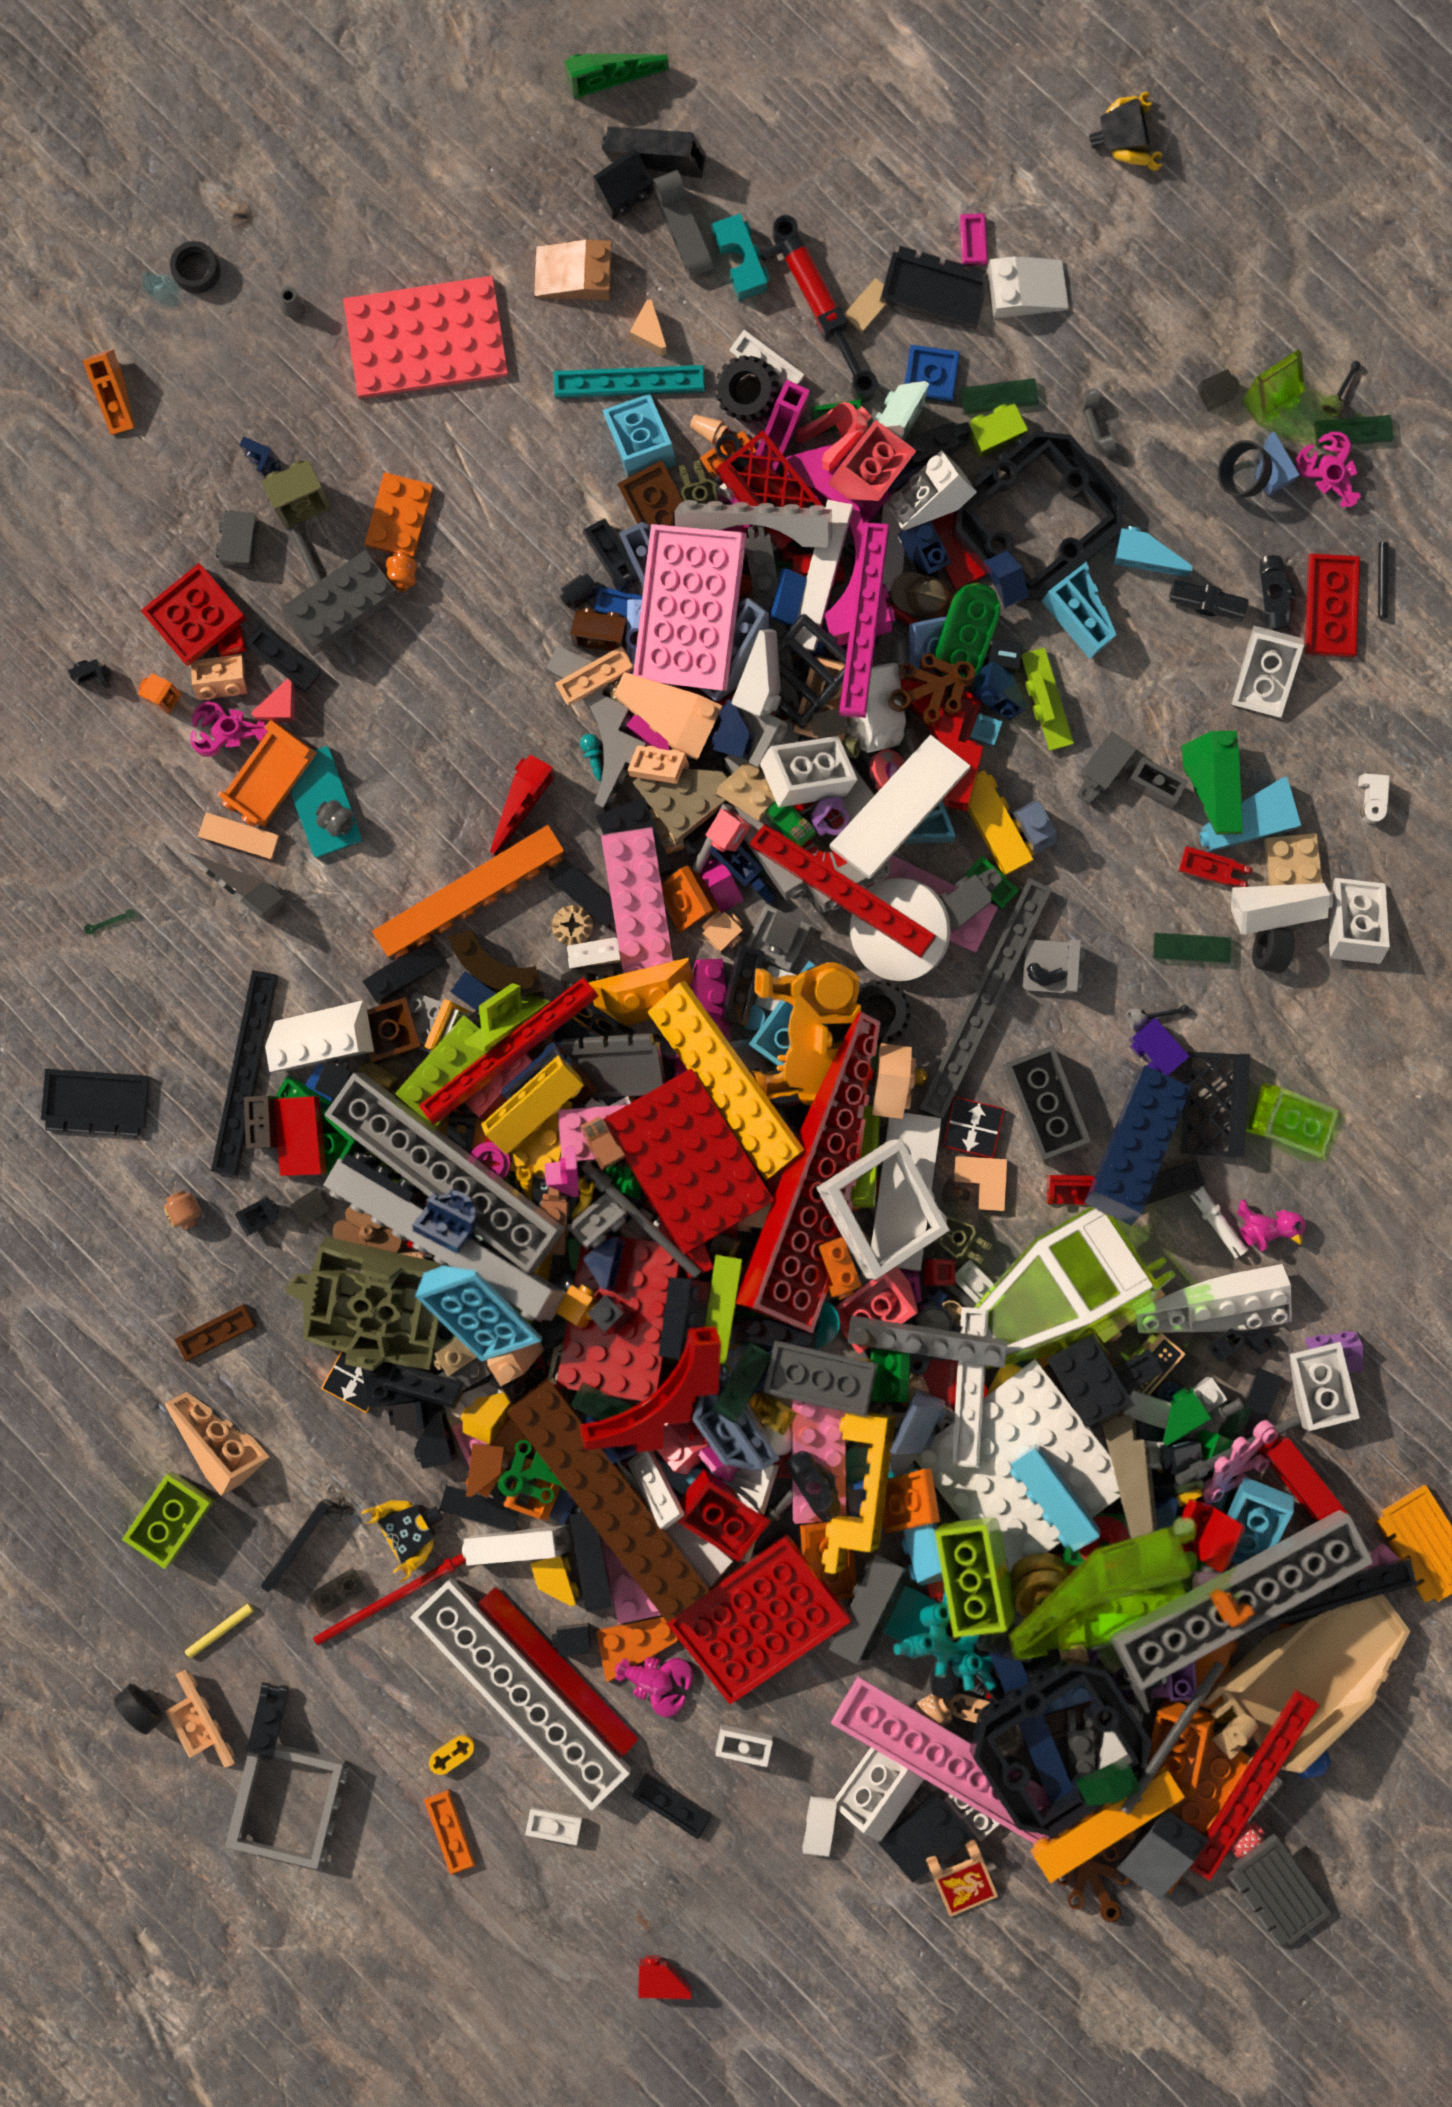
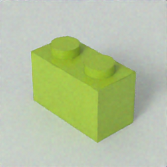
M1015 403L1010 406L1003 404L993 410L994 413L986 417L982 414L970 421L969 425L972 431L969 437L979 458L1013 444L1024 434H1027L1028 429Z

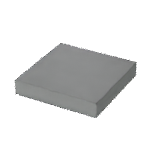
M765 904L746 946L765 951L764 961L790 972L812 926L801 921L789 953H783L782 956L776 955L768 951L769 946L764 944L778 909Z

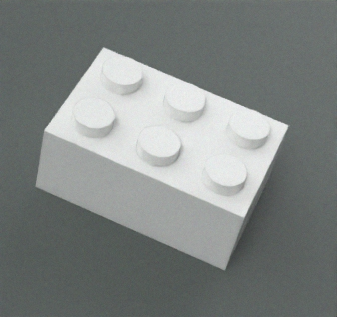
M839 736L770 746L760 762L778 807L820 801L831 796L844 797L847 796L857 781Z

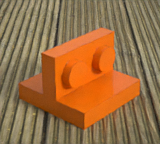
M688 865L680 868L661 883L665 909L679 933L720 910L700 873L693 871Z

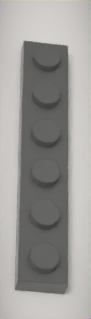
M851 1316L848 1336L849 1344L1002 1368L1005 1365L1008 1340L857 1316Z

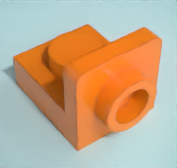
M1215 1589L1208 1594L1223 1621L1232 1627L1243 1625L1249 1620V1616L1254 1614L1253 1609L1245 1603L1237 1606L1229 1593L1225 1594L1221 1590Z

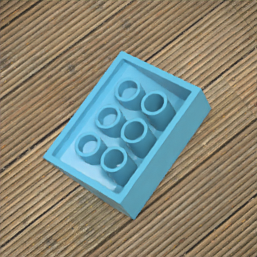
M441 1266L424 1273L415 1297L481 1362L541 1342L542 1337L477 1271Z

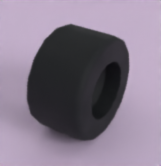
M1282 927L1259 931L1252 950L1254 966L1257 969L1280 974L1284 972L1290 965L1295 950L1293 932Z

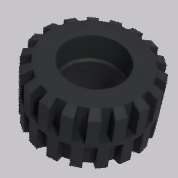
M742 355L738 359L732 358L729 360L730 364H724L721 367L723 372L717 374L716 378L719 381L714 387L718 391V394L715 395L716 400L720 401V408L726 411V414L730 417L745 422L762 421L763 417H769L772 414L771 411L774 409L779 397L780 389H782V383L779 382L780 376L775 372V368L771 364L755 356ZM754 374L761 383L760 395L753 403L743 404L739 401L736 394L737 384L743 376Z
M876 979L870 980V982L863 983L859 987L856 1003L861 1005V1012H863L865 1004L873 998L885 999L893 1008L892 1021L887 1026L879 1029L877 1046H881V1043L889 1044L897 1040L906 1030L911 1015L910 1001L905 996L904 990L902 988L899 989L897 984L889 983L883 979L881 981H876Z

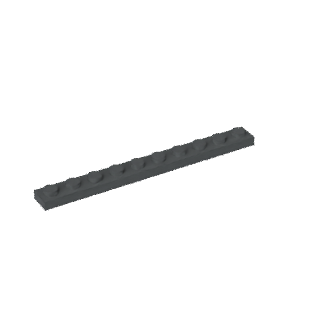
M1028 878L919 1109L943 1120L1052 888Z

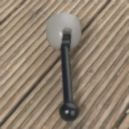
M1182 1005L1178 1009L1147 1014L1143 1009L1135 1008L1127 1011L1129 1026L1133 1030L1144 1027L1148 1019L1179 1013L1187 1015L1190 1012V1008L1187 1005Z

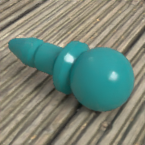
M588 733L580 739V748L585 752L584 758H590V765L593 768L592 772L596 779L601 782L603 770L598 755L602 754L598 750L600 741L596 735Z

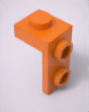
M841 1237L820 1245L819 1249L833 1284L829 1286L827 1292L829 1298L838 1295L839 1300L854 1295L853 1289L859 1288L862 1285L844 1238Z

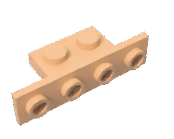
M186 1670L175 1674L187 1698L167 1709L165 1713L189 1758L213 1745L223 1766L233 1765L235 1763L232 1758L234 1757V1752L231 1746L222 1740L220 1736L222 1733L221 1727L215 1719H211L208 1713L210 1708L206 1699L203 1696L200 1697L196 1691L197 1682L191 1673L187 1674Z

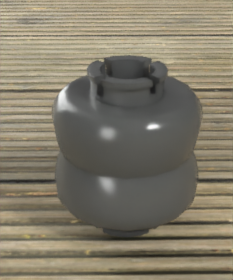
M331 800L328 803L324 801L315 813V815H318L317 825L327 830L333 837H338L341 834L345 836L354 825V822L351 821L353 812L343 807L337 800Z

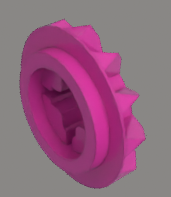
M485 1142L478 1145L471 1155L478 1161L488 1160L491 1151L492 1159L500 1162V1165L492 1166L491 1171L502 1179L507 1176L511 1165L509 1153L506 1155L493 1142Z

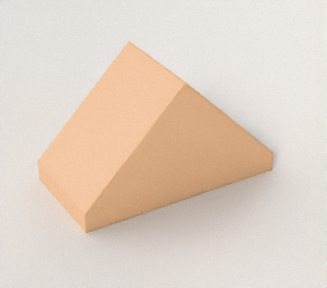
M647 300L630 330V339L660 356L667 355L666 344L652 300Z

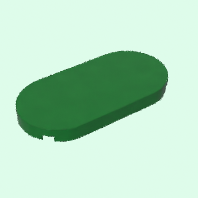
M971 583L962 587L955 594L934 652V656L937 659L953 665L961 661L971 663L975 669V676L978 675L983 666L1001 614L1000 601L996 592L991 587L981 583ZM935 669L936 672L940 674L942 677L948 675L942 671ZM958 672L961 677L965 678L962 672Z

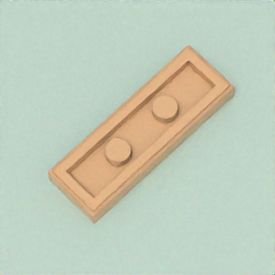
M621 646L556 682L555 685L569 707L621 678L624 672H632L634 666Z
M207 812L198 835L199 838L269 860H273L280 838L277 834Z

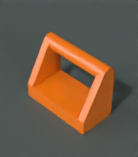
M525 1457L521 1472L530 1468L533 1461L532 1458ZM537 1478L535 1487L540 1489L547 1487L554 1492V1498L550 1503H541L538 1498L530 1496L527 1506L516 1503L518 1494L514 1497L507 1496L504 1506L547 1521L561 1486ZM513 1480V1483H512L510 1489L514 1488V1486H515V1480ZM547 1490L541 1493L542 1499L546 1501L550 1498V1493Z

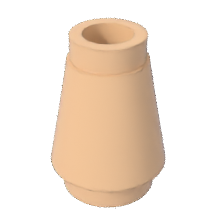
M697 414L694 415L690 423L691 429L713 445L716 444L721 436L729 432V426L725 425L724 421Z

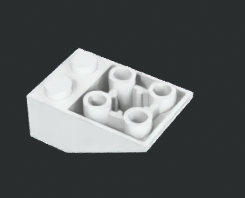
M941 450L917 474H914L899 491L895 492L886 504L903 530H907L957 511L977 492L961 468Z

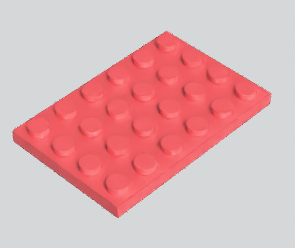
M493 276L343 298L359 399L508 376Z

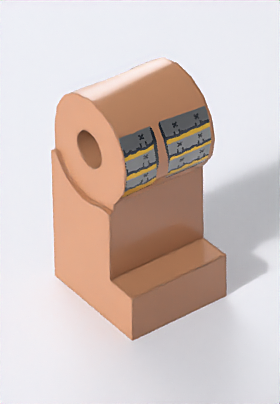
M600 1116L580 1126L587 1146L601 1171L623 1159V1151L620 1146H617Z

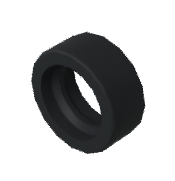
M184 242L172 253L169 263L171 274L179 287L185 291L195 294L207 292L219 280V261L212 249L203 242ZM194 254L205 256L210 265L206 276L195 281L184 278L180 270L184 259Z
M129 1684L114 1698V1704L121 1716L135 1730L147 1735L163 1720V1715L156 1703L147 1693L134 1684Z

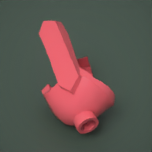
M843 402L817 420L797 429L795 439L800 443L805 442L836 425L840 431L841 439L824 452L822 458L823 469L833 471L866 433L867 422L872 416L862 406L856 409L852 404Z

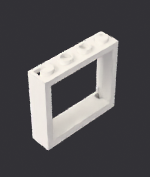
M889 1140L817 1187L865 1278H879L949 1231L944 1213L938 1209L934 1202L935 1196L933 1192L925 1185L921 1169L914 1164L910 1156L911 1150L902 1140ZM893 1155L931 1228L878 1263L839 1189Z

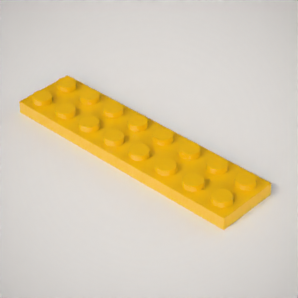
M685 981L678 983L647 1013L688 1070L692 1068L735 1138L764 1179L768 1180L801 1154L804 1148Z

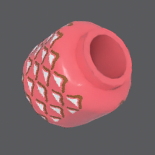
M1254 1821L1251 1824L1247 1822L1230 1850L1238 1859H1241L1264 1842L1262 1836L1265 1832Z

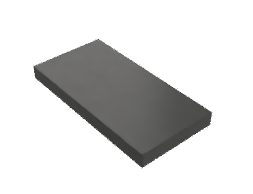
M774 1341L764 1393L866 1417L868 1415L878 1364L781 1341Z

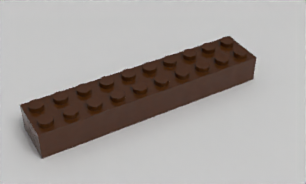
M552 1376L509 1408L507 1411L509 1416L667 1623L710 1591L709 1582L668 1528H659L645 1498L617 1462L612 1464L601 1448L585 1450L580 1435V1425L584 1424V1418L562 1389L557 1386Z

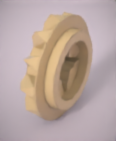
M576 905L565 906L555 913L552 921V931L556 939L562 944L569 946L584 943L592 933V919L584 908ZM574 915L575 922L583 925V927L575 928L572 936H570L569 928L561 924L569 923L570 918Z

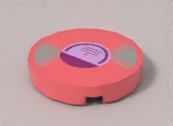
M884 749L874 754L870 759L869 774L871 779H875L877 783L875 787L878 791L905 763V760L897 752Z

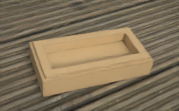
M877 278L871 282L844 314L848 323L861 334L887 306V303L880 302L884 284Z

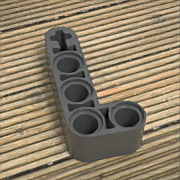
M678 170L653 179L654 194L689 279L714 270L712 260L686 200L685 188Z

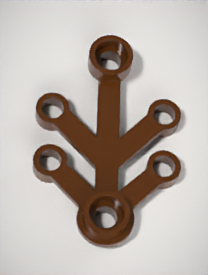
M930 653L925 654L920 660V667L923 670L915 668L913 664L908 662L902 664L898 670L901 679L910 680L913 678L927 684L908 692L903 689L894 690L888 698V705L891 710L902 712L911 702L933 693L929 707L922 715L924 722L929 725L936 723L940 717L939 708L945 688L954 684L951 698L944 704V710L949 715H955L961 709L960 700L964 687L969 686L975 679V669L971 663L961 661L953 665L937 659ZM925 659L930 660L932 665L926 664ZM935 668L948 675L939 677L926 671H931ZM903 669H908L910 674H906ZM958 672H962L965 678L961 677ZM894 700L900 701L901 706L897 705ZM949 703L954 704L956 709L950 708ZM928 713H932L935 719H931Z
M1111 1844L1100 1851L1099 1854H1102L1107 1861H1114L1118 1857V1850ZM1108 1848L1114 1849L1112 1856L1105 1855V1851ZM1088 1859L1079 1866L1072 1892L1067 1897V1902L1072 1909L1078 1910L1084 1905L1082 1895L1088 1879L1101 1903L1099 1906L1101 1917L1106 1922H1116L1121 1916V1908L1115 1900L1109 1898L1098 1874L1113 1878L1120 1885L1127 1884L1130 1878L1126 1876L1124 1880H1119L1117 1876L1120 1871L1115 1867ZM1067 1873L1068 1878L1065 1881H1061L1058 1878L1056 1880L1058 1884L1062 1886L1068 1885L1072 1880L1071 1873ZM1075 1896H1078L1080 1898V1902L1076 1905H1073L1071 1903V1899ZM1109 1908L1116 1910L1113 1916L1106 1914Z

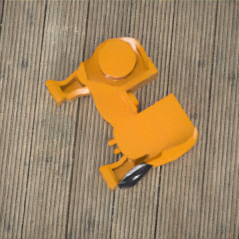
M824 962L798 975H785L782 977H773L764 969H756L755 993L762 998L771 997L773 1000L788 1002L793 1005L788 1024L790 1047L786 1055H779L777 1057L778 1061H785L784 1065L777 1066V1070L782 1072L775 1075H766L759 1071H750V1073L775 1109L799 1104L811 1106L842 1043L832 1042L831 1033L822 1024L853 1023L857 1013L861 1012V1005L856 1003L859 993V977L852 970L836 962Z

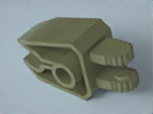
M700 460L694 461V470L699 482L693 484L690 483L688 470L685 468V465L679 466V472L684 485L679 494L683 501L694 500L698 504L717 501L715 482L705 478Z
M945 1215L949 1231L934 1241L959 1261L970 1258L984 1266L986 1262L984 1257L971 1251L975 1244L991 1252L994 1246L979 1238L978 1230L973 1225Z

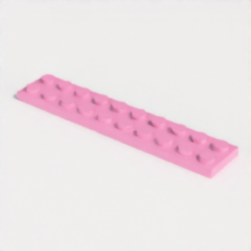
M858 1676L831 1721L834 1726L1030 1842L1035 1843L1043 1837H1051L1019 1830L973 1759L969 1751L970 1742ZM1013 1769L1010 1771L1009 1777L1016 1778L1020 1772ZM1030 1779L1024 1789L1037 1810L1040 1811L1048 1806L1050 1802L1044 1787Z

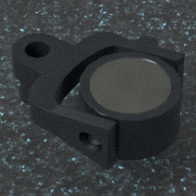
M935 1301L922 1303L917 1307L918 1312L902 1323L908 1325L913 1323L915 1326L959 1332L961 1328L960 1323L952 1319L947 1308ZM910 1353L909 1371L914 1375H921L928 1369L931 1359H945ZM920 1360L918 1364L913 1365L914 1361Z

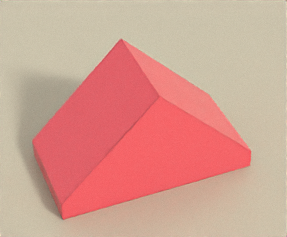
M287 678L251 712L253 717L258 722L260 720L265 722L270 720L274 722H294L295 686Z

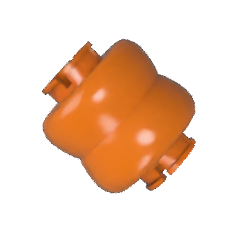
M404 552L394 553V556L386 560L387 571L385 576L392 586L396 588V591L401 592L408 591V588L413 587L416 583L415 572L417 562L410 558V554Z

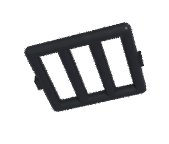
M801 614L777 641L778 656L788 646L829 684L818 696L779 659L780 675L811 703L808 709L801 715L781 696L778 708L800 728H804L842 686L845 666L835 677L795 639L796 635L805 627L844 664H846L847 652L836 642L838 639L831 632L827 634L807 614Z

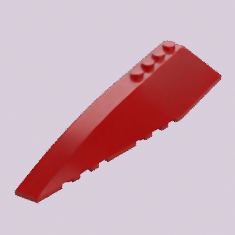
M863 1012L857 1013L797 1137L804 1151L785 1167L735 1302L752 1311L809 1333L814 1331L831 1284V1279L819 1246L838 1238H843L817 1187L860 1160L866 1119H863L864 1107L868 1106L869 1095H866L868 1080H872L873 1069H871L872 1056L876 1055L880 1021ZM857 1178L839 1189L851 1212L853 1202L850 1201L852 1186H856Z

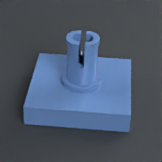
M946 617L909 624V663L913 664L915 668L923 670L920 667L922 657L927 653L934 655ZM925 659L926 664L932 665L930 660ZM933 668L931 671L926 672L931 673L936 672V670Z

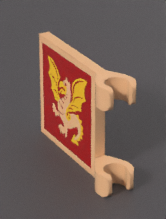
M975 1839L965 1844L971 1859L944 1871L941 1870L936 1856L926 1859L950 1917L998 1897Z

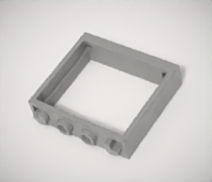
M276 1744L274 1757L333 1771L313 1855L311 1856L241 1839L261 1760L259 1757L247 1756L225 1847L318 1869L321 1862H326L329 1847L325 1845L327 1836L332 1837L336 1821L332 1820L334 1810L338 1811L342 1795L338 1794L340 1784H345L348 1769L344 1768L346 1760Z

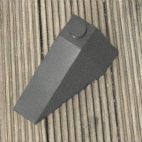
M189 852L185 856L267 923L273 919L287 902V899L282 896L285 891L275 882L269 885L264 880Z

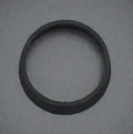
M1241 440L1232 444L1224 452L1218 465L1217 475L1221 488L1226 493L1234 496L1252 497L1257 495L1266 487L1271 478L1273 467L1271 457L1265 449L1253 441ZM1258 449L1262 455L1261 474L1250 489L1240 493L1235 489L1232 482L1234 464L1246 451Z

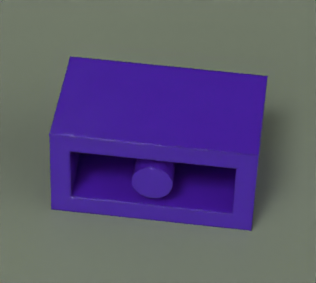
M1156 1018L1150 1020L1129 1039L1132 1043L1130 1045L1131 1050L1139 1058L1143 1056L1149 1063L1148 1067L1167 1076L1190 1057Z

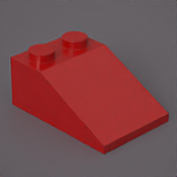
M704 1468L678 1501L685 1515L677 1520V1523L738 1562L770 1523L768 1517L724 1481Z

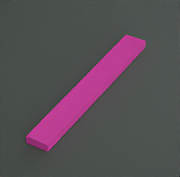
M866 522L863 524L839 711L840 716L866 718L889 537V524Z

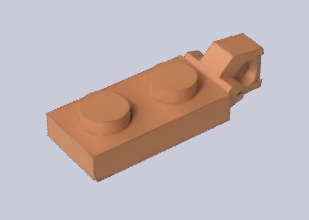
M549 1187L548 1194H543L541 1209L566 1229L548 1254L564 1255L566 1252L569 1202H567V1196L562 1195V1192Z

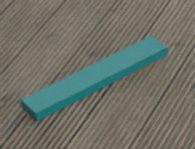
M704 365L553 371L555 398L705 392Z

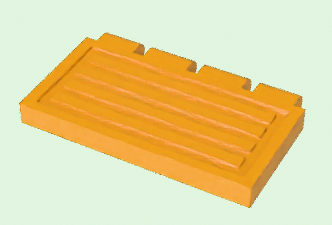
M1423 1484L1381 1510L1382 1517L1375 1522L1385 1538L1392 1534L1395 1535L1388 1540V1544L1399 1559L1408 1556L1411 1560L1416 1581L1423 1580L1415 1587L1424 1602L1427 1603L1433 1599L1439 1602L1452 1594V1526L1428 1487Z

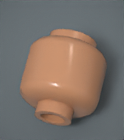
M183 1190L166 1198L167 1203L163 1209L172 1227H182L185 1231L198 1224L196 1219L202 1215V1211L192 1193H186Z

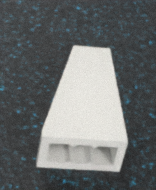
M1324 883L1232 888L1231 912L1241 934L1328 918L1329 908L1333 906L1332 893L1328 892Z
M570 1524L471 1536L464 1539L462 1546L463 1557L466 1559L467 1565L554 1558L572 1550Z

